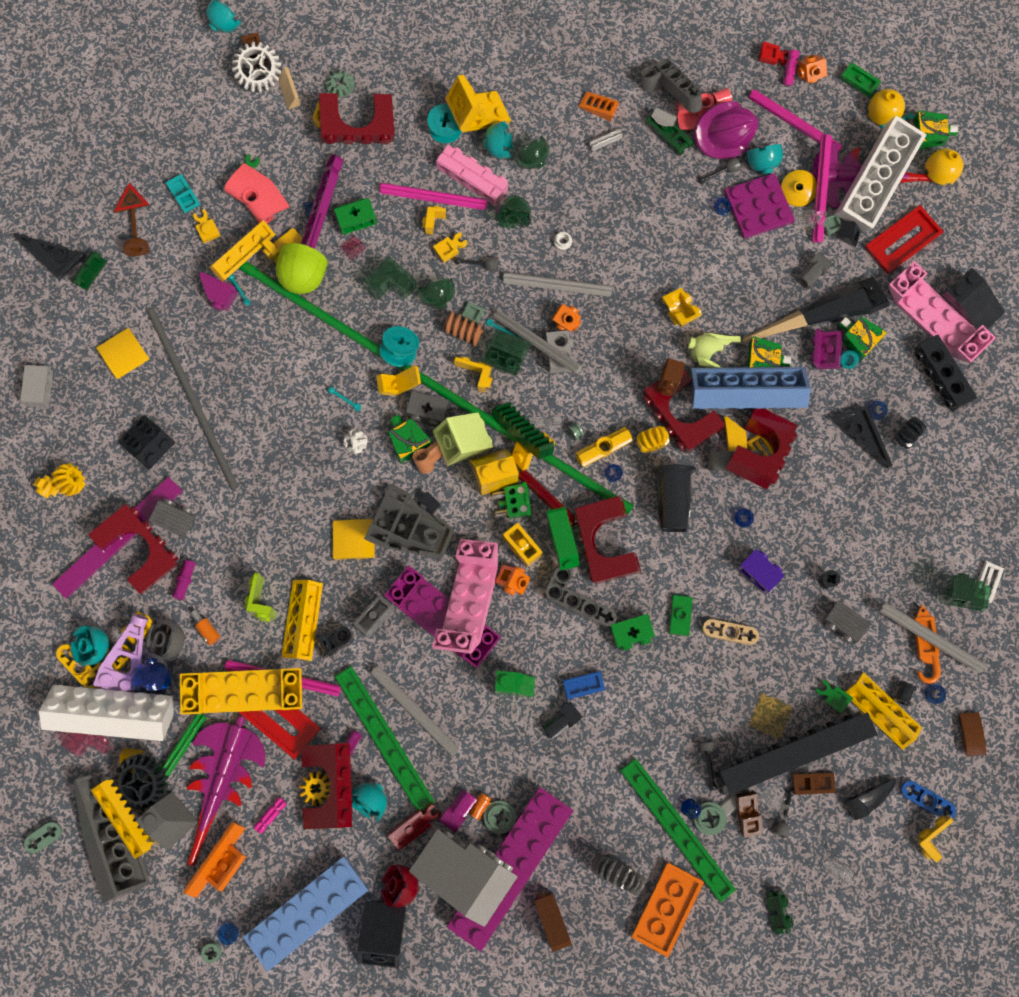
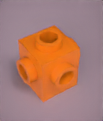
M808 55L803 60L798 61V76L807 83L817 82L818 79L827 76L826 58L819 55Z
M560 304L550 319L557 324L556 328L560 331H576L581 324L579 320L581 316L578 314L579 310L571 305L567 307L564 304Z
M503 565L495 582L504 588L503 591L512 596L515 593L523 595L530 577L524 574L525 570L520 567L514 566L513 568Z

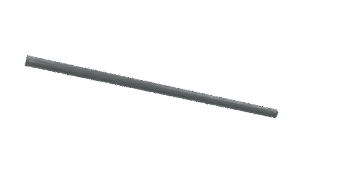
M151 308L147 312L231 490H235L239 486L155 309Z

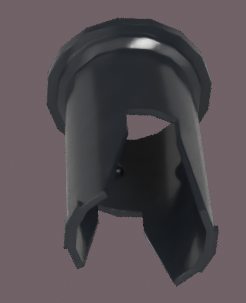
M679 464L653 467L652 472L657 475L658 514L662 532H687L690 502L692 501L691 475L696 472V467Z

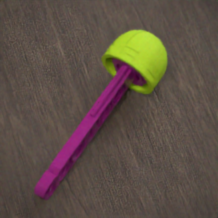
M333 154L326 164L325 173L322 176L301 243L283 245L277 258V279L286 290L295 294H306L314 291L321 284L328 265L325 256L317 251L315 247L343 164V159L336 154Z

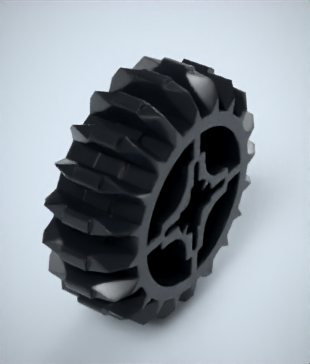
M141 753L122 761L120 767L117 768L116 772L118 774L115 775L114 779L118 782L115 783L114 787L117 786L119 788L117 794H122L121 801L127 800L128 806L134 804L135 809L140 807L146 809L160 801L168 792L166 788H168L169 783L166 780H168L169 776L164 775L167 768L162 769L160 767L162 762L156 763V757L149 758V754H144L143 756ZM133 768L134 772L132 773V779H130L131 770ZM151 784H153V791L150 794L149 790H151Z

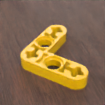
M61 645L56 652L58 660L84 688L100 689V687L89 686L88 684L90 683V677L96 678V671L99 670L100 664L103 661L94 668L91 665L85 666L82 673H76L75 665L77 663L67 657H62L64 655L62 651L64 649L71 650V645ZM122 645V649L132 652L130 647ZM127 656L126 658L120 657L117 660L120 664L117 666L114 661L112 664L113 669L120 670L131 658Z

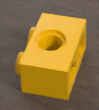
M516 523L503 534L502 539L526 568L542 556L543 552L519 523Z

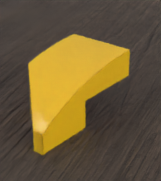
M723 417L727 451H734L738 445L748 449L746 431L729 417Z

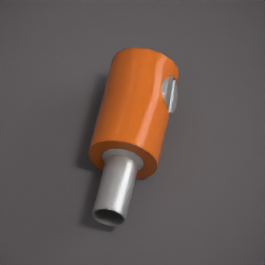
M196 610L190 613L197 622L195 628L209 646L221 638L207 618L202 619Z

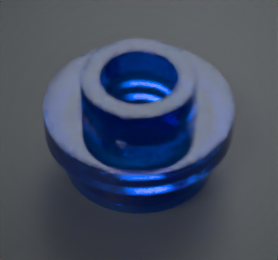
M740 509L736 512L734 520L739 527L746 528L753 523L754 516L750 510ZM745 515L747 517V521H742L741 516Z

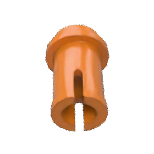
M482 792L476 796L478 799L469 812V815L478 820L481 819L488 804H491V798Z

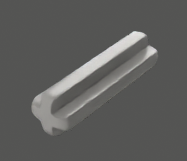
M620 129L613 130L590 140L589 147L592 151H595L622 139L623 134Z

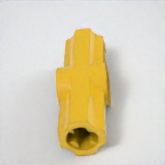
M623 427L606 437H601L597 442L576 452L575 455L579 464L584 468L633 442L629 430ZM606 444L609 450L603 451L599 445Z

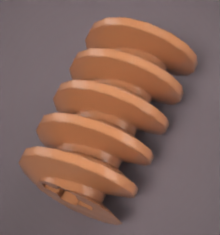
M452 311L448 315L442 331L446 329L447 334L453 332V337H457L460 334V340L466 338V342L469 344L473 341V346L476 347L484 333V329H481L482 323L475 327V320H472L469 324L468 317L462 321L461 314L454 317L455 311Z

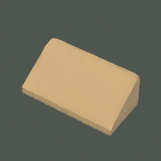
M284 67L279 75L278 82L287 108L291 109L300 106V101L290 71L287 67Z

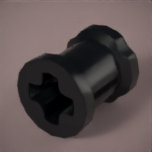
M834 570L826 571L819 577V585L823 589L830 590L840 583V576ZM829 577L832 578L830 583L826 581Z
M900 681V689L893 700L910 707L913 692L917 690V687Z

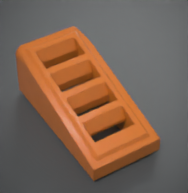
M586 92L579 108L611 122L619 107V101ZM591 98L592 100L590 104L587 105L586 103L588 99ZM595 101L598 102L597 105H596V107L593 106V104L595 103Z

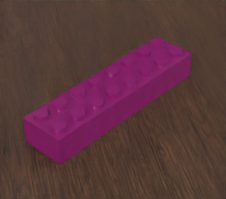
M539 787L495 852L499 859L513 867L511 872L518 876L485 927L456 911L447 928L481 952L574 810Z

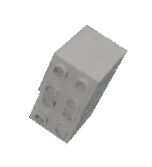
M438 829L409 870L410 873L462 915L484 927L518 877L511 872L513 870L512 866L499 859L497 855L479 844L478 847L471 843L466 845L463 840L449 831L443 833Z

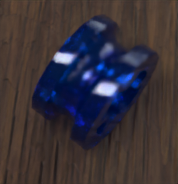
M724 197L717 199L714 211L718 215L728 214L731 209L730 200ZM720 203L726 205L725 210L722 207L719 208Z
M616 464L608 466L605 471V477L610 482L619 481L623 474L621 467ZM611 469L619 472L616 478L613 475H609Z
M691 798L686 799L681 805L682 814L690 819H696L701 813L700 803Z

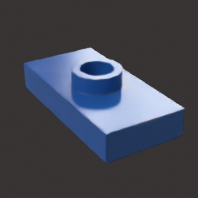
M601 671L562 680L567 700L605 691Z

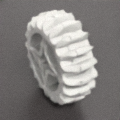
M255 42L251 43L252 47L250 48L248 44H245L246 50L239 48L241 55L235 53L234 56L237 60H232V64L235 65L232 71L236 73L234 77L239 79V85L245 83L244 88L246 90L251 86L252 92H255L256 87L260 93L262 92L261 87H265V90L268 91V84L272 87L275 86L272 80L279 81L277 76L281 74V70L277 69L281 67V63L277 62L279 56H274L275 50L269 51L268 45L263 48L261 42H259L258 47L255 46ZM258 54L255 59L248 58L251 55ZM265 57L268 58L272 64L271 71H268L267 68L263 66L265 62ZM243 63L250 69L248 78L242 72ZM257 64L260 65V69H259V70H258V69H257V70H254V68H253L254 65H256V67H257ZM258 76L266 77L262 80H255Z

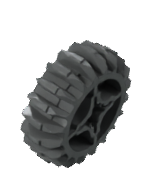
M602 854L598 855L592 864L591 871L593 874L629 893L639 895L645 886L646 878L643 875Z

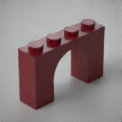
M319 93L321 142L326 144H334L336 142H343L344 144L380 143L383 145L393 142L395 134L392 94H374V118L372 122L365 127L354 128L345 124L339 116L338 94Z
M683 370L681 383L675 394L689 386L692 381L685 370ZM659 380L644 389L642 394L644 396L642 397L644 403L648 407L651 406L653 408L655 418L659 422L662 421L664 423L666 431L670 437L673 436L677 441L676 446L681 452L684 451L688 454L725 427L724 422L715 410L695 423H682L675 419L670 412L669 401L674 395L665 396L660 391H657Z
M754 408L745 429L768 441L772 447L773 455L761 456L738 445L725 469L767 490L771 484L775 485L780 474L777 471H781L786 462L783 458L788 456L792 448L789 444L793 443L797 436L795 430L798 425L765 408Z
M617 496L575 508L576 514H574L576 525L580 527L581 532L578 535L581 544L584 543L585 551H583L585 561L589 563L588 576L590 581L600 584L642 573L638 556L635 552L607 558L603 557L595 546V536L602 525L627 517L623 498Z
M125 504L88 535L104 551L126 534L135 533L146 539L150 550L148 560L127 579L135 590L143 595L179 565L176 561L178 557L172 550H166L164 547L166 543L159 535L156 537L151 532L153 528L146 520L144 522L140 520L138 510L133 505L129 507Z
M350 743L301 747L302 767H322L327 772L331 783L329 798L323 806L319 808H303V829L353 827Z

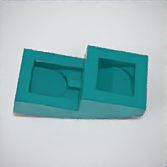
M182 174L166 182L184 214L201 205Z

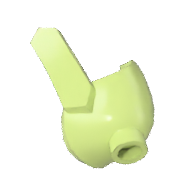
M704 333L696 338L691 337L688 348L691 349V357L699 365L705 368H723L709 359L715 352L723 351L724 345H728L731 342L740 343L741 336Z

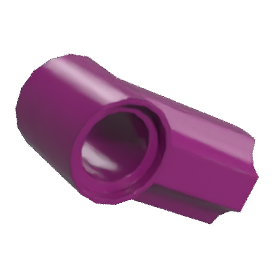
M463 789L439 821L456 833L477 799Z

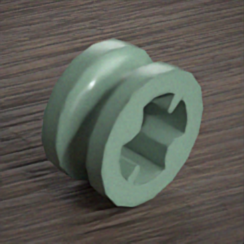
M573 422L572 426H567V430L574 440L577 441L579 436H584V432L577 422Z
M216 943L205 945L201 951L202 959L207 963L217 961L221 956L220 946ZM210 947H213V951L217 952L213 959H210L209 954H206V950H210Z

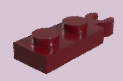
M433 802L428 803L423 812L418 808L386 833L399 851L432 826L429 822L431 819L434 820L440 817L441 813L439 810L430 813L435 807Z

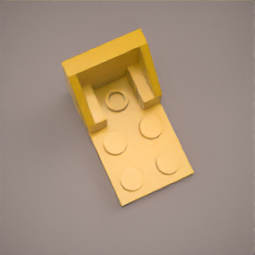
M465 75L457 76L445 100L462 132L487 129L492 124L500 121H506L507 124L511 122L497 91L475 94Z

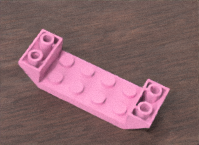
M914 261L888 286L895 304L931 338L939 334L953 358L971 363L996 337L983 325L975 329L923 280L928 273Z
M460 539L455 556L459 562L458 571L443 629H436L432 648L471 654L481 642L498 572V544Z

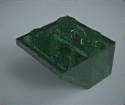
M496 329L481 363L517 377L530 351L531 343Z

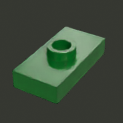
M852 62L840 78L869 98L881 83L879 79Z
M673 595L669 634L689 636L693 597Z

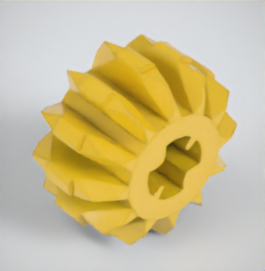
M662 426L642 431L636 437L637 445L641 452L644 453L663 448L670 442L669 434L665 427Z
M71 463L61 464L51 474L53 477L51 482L55 484L54 489H58L59 494H65L66 497L80 493L85 486L84 480L86 479L82 476L83 471H79L78 466H73Z
M321 771L317 772L316 778L314 773L310 772L309 777L311 780L303 777L302 780L307 784L299 785V788L305 789V792L300 793V796L308 795L304 802L308 803L312 799V806H316L317 799L320 805H324L323 797L326 800L329 798V795L326 793H330L331 789H328V786L331 783L330 781L325 782L329 776L325 774L321 779ZM313 784L321 785V787L319 788L321 789L320 793L312 792V790H314L312 789Z

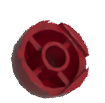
M397 864L390 865L386 869L382 877V882L385 883L384 890L381 889V896L385 905L397 908L411 904L419 892L418 878L409 872L411 868Z

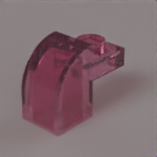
M71 732L61 744V746L74 755L81 757L90 745L103 754H109L113 748L109 745L110 740L102 735L97 737V735Z

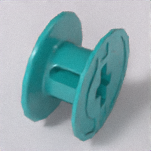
M440 104L430 110L427 124L431 137L440 143H451L457 140L462 131L459 129L448 104ZM445 120H447L448 122L446 123V127L443 128Z
M393 326L388 328L383 334V342L379 349L381 358L386 363L396 367H405L412 364L416 358V351L419 348L420 341L418 336L406 327Z

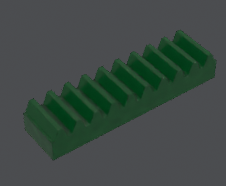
M511 402L496 406L492 410L491 416L538 460L553 454L554 442H549V437L544 438V433H540L539 428L535 429V424H530L529 419L525 420V415L521 416L520 411H516L515 406L511 407Z

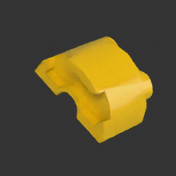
M682 287L662 297L663 304H666L670 312H668V315L675 325L679 324L682 327L702 315L698 306L691 305V296L688 292L685 293Z

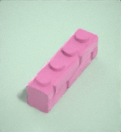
M447 145L443 153L436 160L437 169L486 199L494 206H497L508 191L509 183H507L503 176H496L489 167H482L477 164L476 159L471 156L466 157L457 147L452 148Z

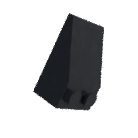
M970 268L942 296L975 329L983 325L988 330L1005 313L986 280L973 268Z

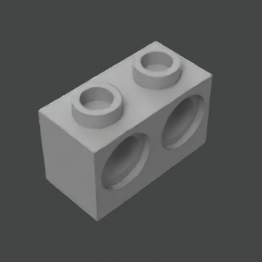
M569 331L547 332L546 342L575 361V354H571L573 337H569ZM560 340L564 342V345L558 346L555 342ZM547 355L549 373L570 372L569 369Z

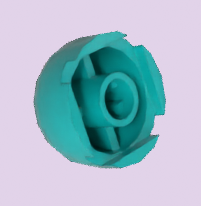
M211 0L206 10V16L210 21L208 25L215 32L220 30L223 33H230L241 25L242 21H236L233 18L236 14L226 4H221L218 0Z
M500 121L488 127L485 139L482 140L484 149H488L489 154L494 158L506 159L513 157L509 152V147L513 151L511 133L506 131V128H509L506 121Z
M774 144L746 151L748 164L753 170L762 171L763 175L773 173V169L778 167L783 159L782 144Z
M81 626L76 629L73 636H76L75 642H71V654L74 661L81 663V666L95 665L103 661L110 648L107 634L95 626Z
M364 782L356 785L351 790L352 807L365 817L370 818V814L376 817L374 821H379L387 809V797L383 792L384 788L376 782L373 784Z

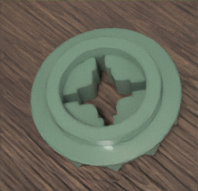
M341 70L339 72L333 71L330 76H327L325 83L329 93H337L338 97L342 98L348 96L353 91L354 80L348 72H342ZM341 80H343V85L340 84L339 86H337L336 81L340 82Z
M505 801L491 803L484 812L485 825L493 833H506L515 824V810ZM503 808V816L506 817V819H508V822L500 821V823H498V825L496 826L497 818H495L494 815L491 814H499Z
M705 802L697 808L694 814L696 827L706 835H716L726 825L727 817L725 811L714 802ZM707 810H709L712 816L719 815V817L713 820L714 827L708 821H702L707 817Z

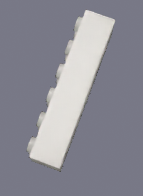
M898 116L890 119L835 215L845 221L856 222L864 233L872 230L927 134Z
M53 685L39 710L41 730L157 741L164 740L174 714L173 696Z

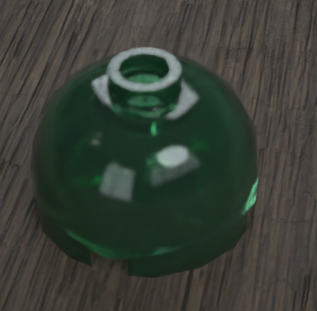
M543 135L539 137V142L536 139L518 152L520 154L519 157L517 154L513 156L522 168L531 170L536 167L539 170L547 164L545 160L549 156L550 149Z
M518 195L506 196L496 206L495 221H499V225L503 228L517 229L516 226L524 225V228H526L531 223V207L527 200Z
M453 278L429 283L426 287L420 286L417 288L421 301L429 307H436L437 310L446 308L447 303L452 301L455 296Z

